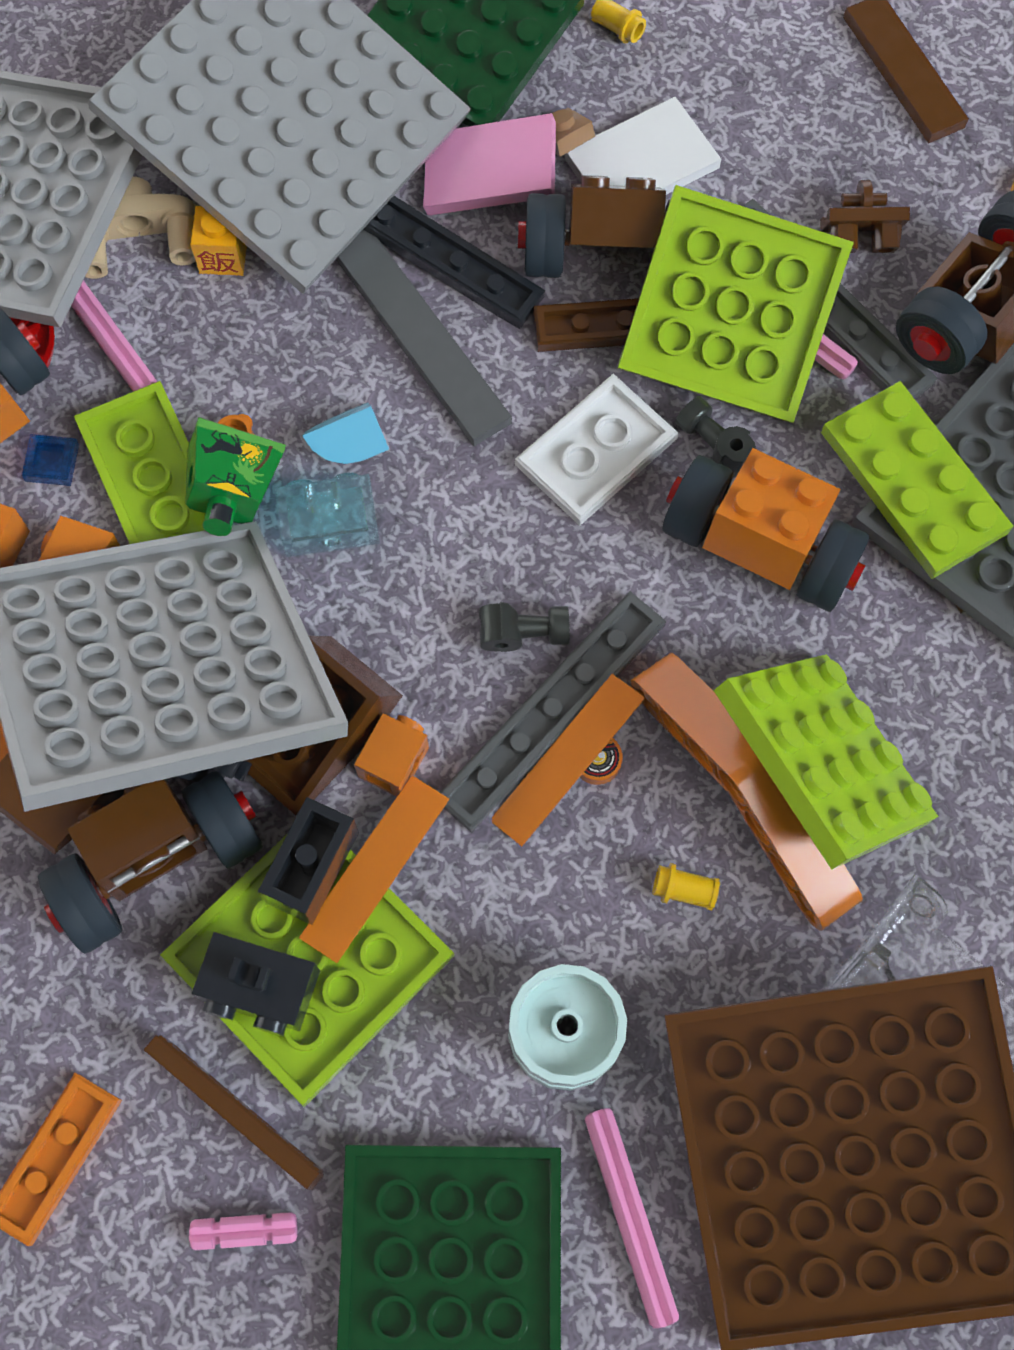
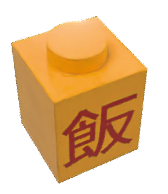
M195 206L190 245L199 274L244 276L247 245L202 206Z

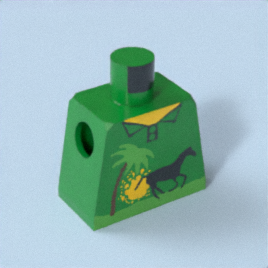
M198 417L187 449L185 504L189 509L205 513L203 521L205 531L215 536H227L231 533L234 522L244 524L253 521L283 456L285 444Z

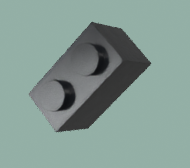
M306 797L258 890L265 903L313 925L359 834L354 818Z

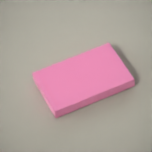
M553 114L456 128L425 161L423 208L427 215L526 202L529 194L532 193L555 194L556 121Z

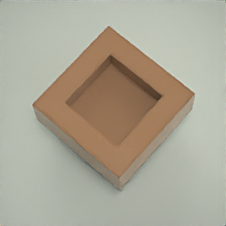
M569 107L552 113L556 121L555 154L559 157L595 137L592 121Z

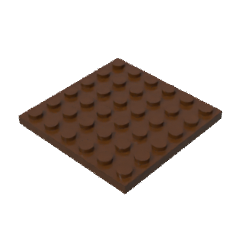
M993 966L972 967L667 1013L664 1015L721 1350H747L1014 1316V1070Z

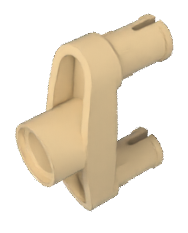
M132 177L85 277L98 279L108 274L106 242L108 240L137 237L139 232L140 236L167 233L171 262L180 266L194 263L195 258L190 245L195 214V204L193 201L181 195L152 194V187L148 181L143 178Z

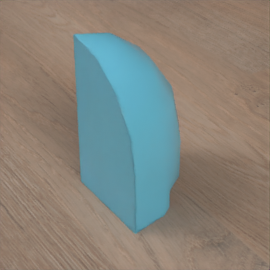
M368 402L334 416L312 427L302 435L312 451L328 461L349 464L359 462L389 450L373 409Z

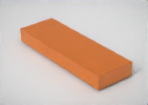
M74 1073L0 1190V1229L26 1246H33L122 1102L120 1098L82 1075Z

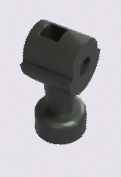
M697 396L681 410L675 423L687 434L697 431L714 450L712 460L733 470V477L735 478L752 448L756 449L755 442L750 437L751 432L738 426L723 428L710 417L713 411L712 406L702 396Z
M503 602L484 605L479 609V618L481 619L480 647L483 650L495 652L515 651L522 647V639L548 636L549 642L552 645H569L570 621L568 606L550 607L548 616L518 615L511 605Z

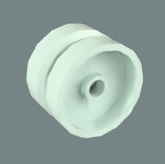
M565 964L541 970L521 986L511 1005L508 1039L514 1060L529 1078L550 1089L572 1091L591 1085L610 1070L626 1041L627 1016L620 995L608 980L584 966ZM564 1017H569L575 1020L573 1028L577 1029V1031L571 1036H564L558 1031L557 1024H561Z

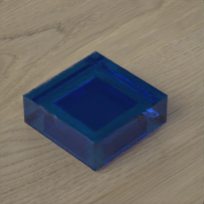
M30 434L21 475L24 481L71 486L79 449L77 439Z

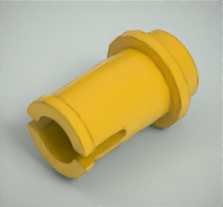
M596 0L591 10V20L618 34L619 40L623 43H628L629 41L636 43L645 31L646 20L642 18L641 11L637 9L630 11L612 0Z
M670 863L668 867L659 865L654 879L652 895L661 897L662 903L667 904L669 899L712 911L717 902L720 879L677 870L674 863Z

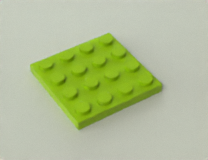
M675 185L617 368L785 422L794 423L854 242Z
M827 654L728 678L713 690L831 870L912 833L939 817L932 808V800L923 786L913 780L904 767L903 758L899 750L891 742L886 741L875 725V718L871 709L863 701L858 700L847 684V676L842 667L834 660H831Z
M286 834L166 948L160 956L192 990L213 932L316 963L320 973L300 1032L286 1028L284 1036L271 1034L254 1028V1017L238 1012L235 1013L233 1021L220 1018L297 1101L305 1107L455 955L390 888L384 894L338 963H335L299 939L309 923L266 904L258 893L267 872L287 836ZM350 850L328 895L355 858L356 854L352 850Z

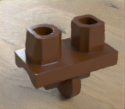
M859 180L856 193H842L841 207L855 208H829L827 216L820 219L821 232H828V234L854 242L850 253H855L858 250V231H872V253H894L900 247L902 227L910 221V207H874L887 205V193H873L871 180Z

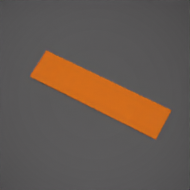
M611 674L493 815L492 823L522 847L644 701L645 697L614 674Z
M412 775L325 899L313 925L308 924L299 939L335 963H338L439 816L449 798Z

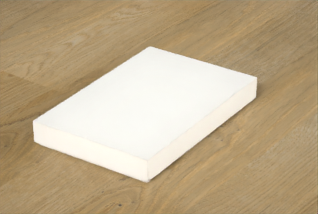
M676 97L595 135L594 138L565 154V161L580 182L581 175L608 176L610 178V185L625 186L626 177L653 178L656 180V187L666 190V195L673 192L675 185L683 187L719 169L721 163L720 156Z
M612 374L515 458V466L580 526L677 440L678 432L617 376Z

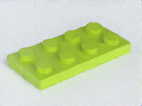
M161 381L74 416L129 544L205 531L203 528L205 513L189 509L185 504L187 449L189 442Z
M901 381L824 424L821 434L931 579L1004 537L1014 527Z

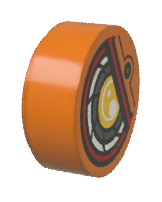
M614 738L609 741L580 776L583 781L593 785H601L610 782L617 776L621 768L623 754L620 745Z

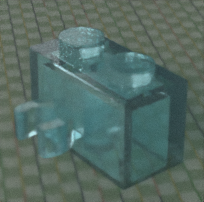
M342 473L330 480L312 482L306 479H299L289 482L286 486L274 487L281 541L286 557L380 544L369 474Z

